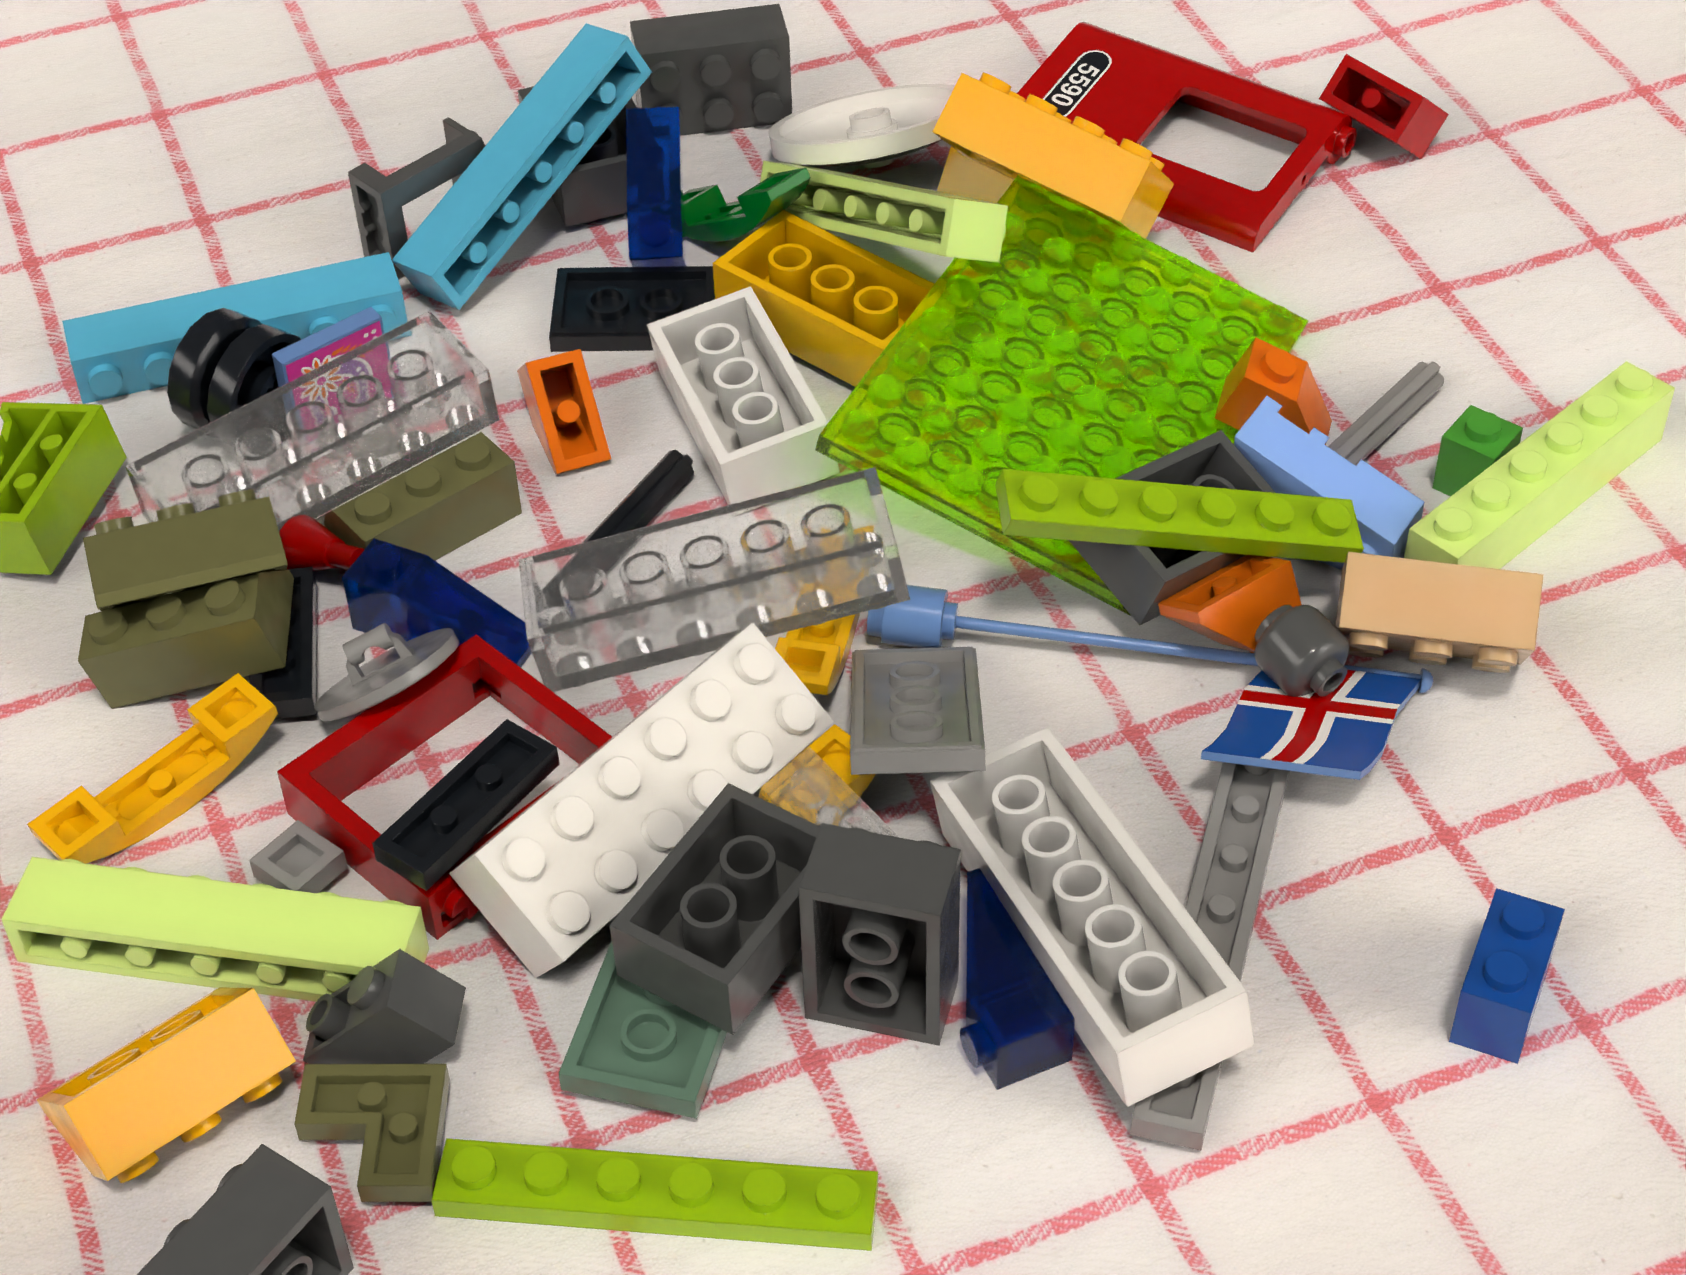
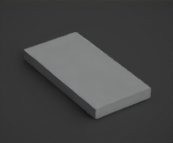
M976 648L855 650V652H852L851 775L986 771Z

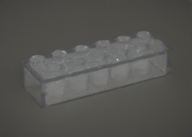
M428 311L125 467L142 514L149 523L158 521L156 511L163 508L193 503L195 513L220 507L218 502L219 496L254 489L256 499L270 497L278 530L280 531L282 526L292 517L308 515L315 519L500 419L489 369Z
M876 467L518 560L527 641L544 685L553 692L571 687H579L590 682L629 672L641 671L648 667L717 650L752 622L765 637L910 600L897 543Z

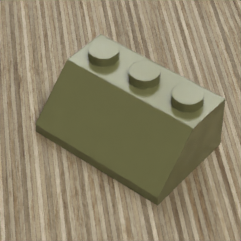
M480 432L331 510L316 520L344 541L345 544L363 548L368 552L369 564L367 568L362 572H353L374 593H377L520 515L522 510L515 461Z
M254 489L219 496L218 502L220 507L195 513L193 503H186L157 510L158 521L134 526L132 517H123L95 524L96 535L84 537L83 542L97 608L100 611L114 609L167 594L215 584L223 580H231L259 572L287 570L288 564L270 497L256 499Z
M290 570L259 572L85 615L78 662L112 709L225 682L237 673L242 677L283 668L286 666L294 577Z

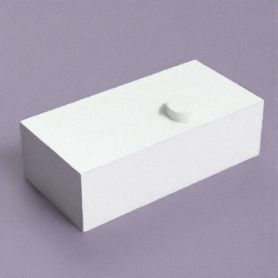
M751 286L647 324L659 373L732 514L840 473L830 423Z

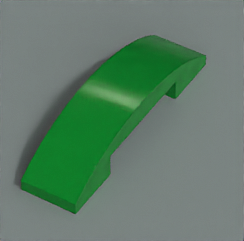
M807 168L775 173L737 196L738 201L731 203L725 202L718 184L691 189L653 211L652 214L657 223L685 237L711 242L727 241L748 233L791 206L802 195L811 177Z

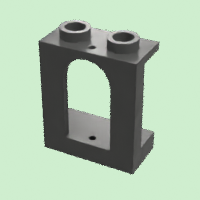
M448 117L442 120L446 139L445 145L387 177L366 163L348 171L364 257L389 252L391 260L408 241L402 206L452 179L454 185L485 147L482 138L476 132L465 128ZM393 262L399 280L405 275Z

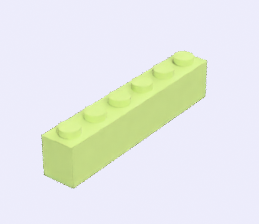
M763 160L760 182L775 173L807 168L811 178L806 189L785 211L820 228L945 257L999 262L1002 242L1006 233L1005 223L1008 205L817 167Z
M1626 361L1410 527L1404 558L1501 569L1662 440L1675 388Z
M32 857L1 919L18 962L211 988H254L257 994L315 1002L323 995L332 994L352 981L363 968L367 966L373 967L398 949L403 950L425 963L429 951L422 911L419 906L406 905L394 900L380 902L341 897L331 892L310 893L279 889L267 884L248 885L217 881L199 875L186 877L155 873L137 867L116 868L85 864L74 859L54 860Z

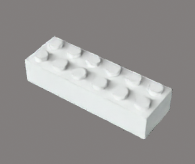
M752 622L718 648L449 874L533 976L537 978L563 963L622 911L728 783L750 794H754L834 723V720Z
M1049 727L985 755L986 771L948 772L930 780L943 836L952 848L961 849L962 864L1126 1107L1254 1046L1247 990Z

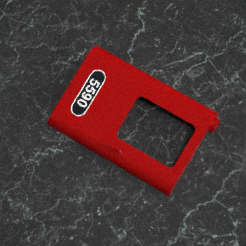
M1086 22L1078 23L1016 93L1025 99L1031 94L1049 102L1058 108V113L1070 119L1071 124L1075 117L1079 116L1098 125L1105 130L1104 134L1118 142L1117 146H1120L1123 138L1141 145L1176 101L1299 144L1269 184L1260 191L1246 189L1154 154L1151 156L1164 164L1161 172L1174 183L1158 217L1252 253L1297 195L1305 188L1307 182L1323 162L1334 164L1340 157L1346 158L1350 154L1357 136V130L1352 127V118L1348 114Z

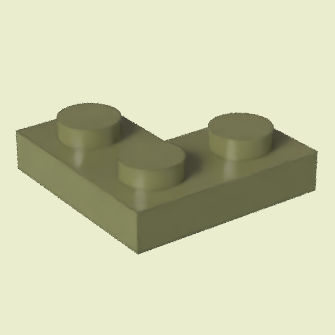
M305 1064L294 1123L299 1140H364L357 1181L361 1202H432L438 1175L450 1084L447 1064Z

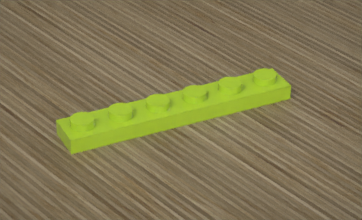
M1002 469L995 484L1003 535L1341 563L1345 562L1348 552L1362 553L1364 550L1353 502L1350 499Z
M446 1138L431 1201L434 1214L438 1217L872 1251L879 1187L878 1171Z

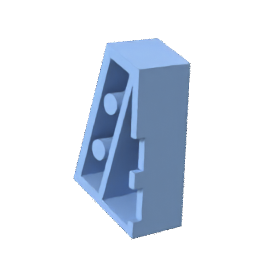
M1266 396L1235 435L1234 445L1276 493L1352 500L1364 547L1362 553L1404 558L1409 528L1422 519L1425 502L1362 459L1355 466L1325 445L1329 439L1328 436L1315 427L1308 434L1280 415L1278 412L1282 405ZM1320 561L1342 570L1344 565L1341 562Z

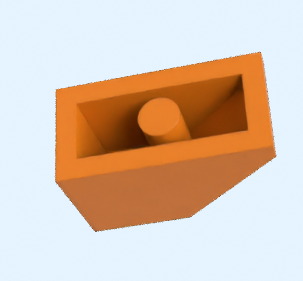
M1255 337L1226 377L1214 418L1240 430L1263 399L1269 396L1282 405L1278 413L1308 434L1315 427L1328 436L1332 419L1308 362Z
M581 349L526 362L517 372L530 419L555 475L611 460Z
M1245 555L1158 603L1162 616L1222 645L1247 650L1250 653H1254L1257 645L1254 638L1256 630L1270 613L1284 605L1292 607L1302 605L1291 561L1256 555Z

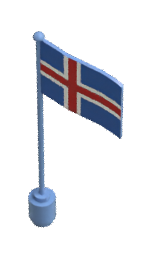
M889 582L887 588L873 587L870 597L867 635L881 637V643L915 648L941 647L942 639L954 640L955 630L960 628L1258 666L1254 653L957 616L958 603L947 602L948 590ZM1344 665L1347 668L1345 679L1328 695L1319 696L1316 692H1312L1304 696L1292 697L1285 694L1261 670L1244 688L1227 728L1211 745L1202 750L1201 759L1360 780L1372 770L1382 757L1396 716L1417 690L1419 693H1425L1430 690L1433 685V676L1428 670L1423 668L1420 674Z

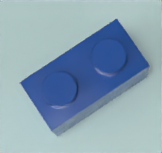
M1496 888L1460 992L1449 1042L1518 1064L1552 959L1565 911L1564 908Z

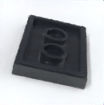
M713 266L557 268L549 333L551 352H567L581 349V351H652L653 347L647 324L715 300Z

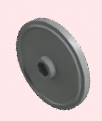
M383 623L343 644L342 647L347 657L346 668L348 675L326 691L318 699L314 709L322 721H333L367 710L402 692L435 670L456 650L459 640L451 628H443L406 642L400 634L393 633L390 627ZM375 646L387 650L393 646L395 647L359 667L358 664L365 661L364 653L367 648Z

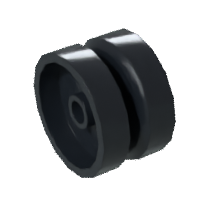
M221 308L206 313L190 326L174 354L169 369L167 390L172 412L182 423L202 432L218 435L223 441L244 450L261 452L274 447L288 432L272 353L301 340L300 337L279 328L262 324L257 319L230 309Z

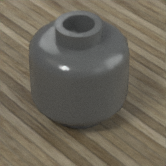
M1310 605L1281 606L1270 613L1256 630L1254 637L1257 642L1254 651L1256 663L1288 696L1298 697L1312 692H1316L1319 696H1325L1334 691L1345 679L1347 668L1344 665L1350 652L1348 639L1315 607Z

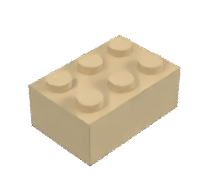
M1348 552L1341 573L1335 626L1347 637L1350 647L1349 654L1381 658L1383 657L1384 650L1394 649L1409 651L1408 660L1415 663L1446 665L1447 658L1460 657L1472 659L1471 668L1475 670L1509 673L1510 666L1522 664L1535 651L1544 574Z

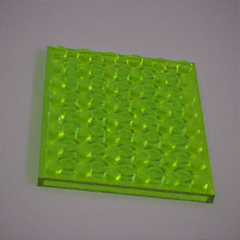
M1018 175L997 202L998 204L1008 205L1005 223L1006 233L1002 242L999 262L962 258L953 259L819 434L815 451L1130 615L1069 540L1003 535L995 485L1002 469L1115 479L1220 430L1234 444V437L1239 430L1214 418L1226 377L1255 337L1291 354L1301 338L1308 320L1290 312L1283 306L1277 305L1239 286L1233 281L1227 280L1191 262L1185 257L1179 256L1141 237L1135 232L1127 231L1123 227L1101 218L1084 207L1073 202L1071 203L1059 195L1056 196L1045 188L1024 180Z

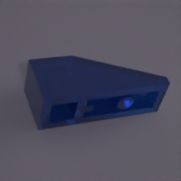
M680 108L626 109L629 260L632 267L686 266Z
M374 538L342 577L352 627L364 633L386 623L393 633L400 634L407 642L435 630L451 628L459 640L458 646L477 634L519 667L524 665L541 641L540 632L429 556Z
M978 868L967 872L966 1026L960 1029V1040L971 1065L974 1068L983 1066L996 1090H999L1071 1061L1075 1018L986 877Z

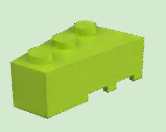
M2 402L0 416L4 423L0 435V573L52 575L127 456L102 405Z

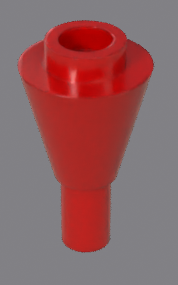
M298 515L292 517L279 531L288 564L287 569L313 567L314 571L341 567L355 572H362L369 564V554L365 549L345 544L344 541L311 516Z

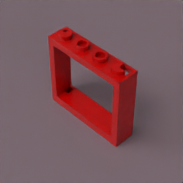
M477 634L458 646L440 666L427 676L395 696L365 710L277 771L288 815L295 821L299 820L342 849L345 854L346 863L389 900L421 907L425 930L436 940L464 919L468 918L470 920L479 910L449 873L553 786L486 834L427 891L376 861L372 843L382 834L345 805L342 800L489 696L578 764H581L612 738L609 733Z

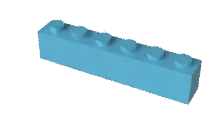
M586 23L392 259L394 264L420 294L460 310L652 73L629 37Z
M389 252L62 321L71 365L83 404L168 386L169 369L174 354L190 326L206 313L221 308L237 311L259 320L262 324L279 328L300 337V339H304L362 310L372 307L382 317L385 338L409 333L403 293Z

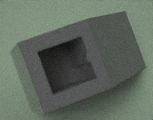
M398 949L373 967L367 966L363 968L352 981L334 993L325 994L317 1000L306 1021V1029L310 1033L303 1061L308 1064H424L455 1044L466 987L403 950Z

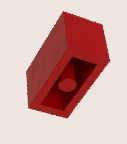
M1348 54L1344 56L1319 97L1320 100L1335 110L1350 115L1353 121L1422 159L1449 115L1427 98Z

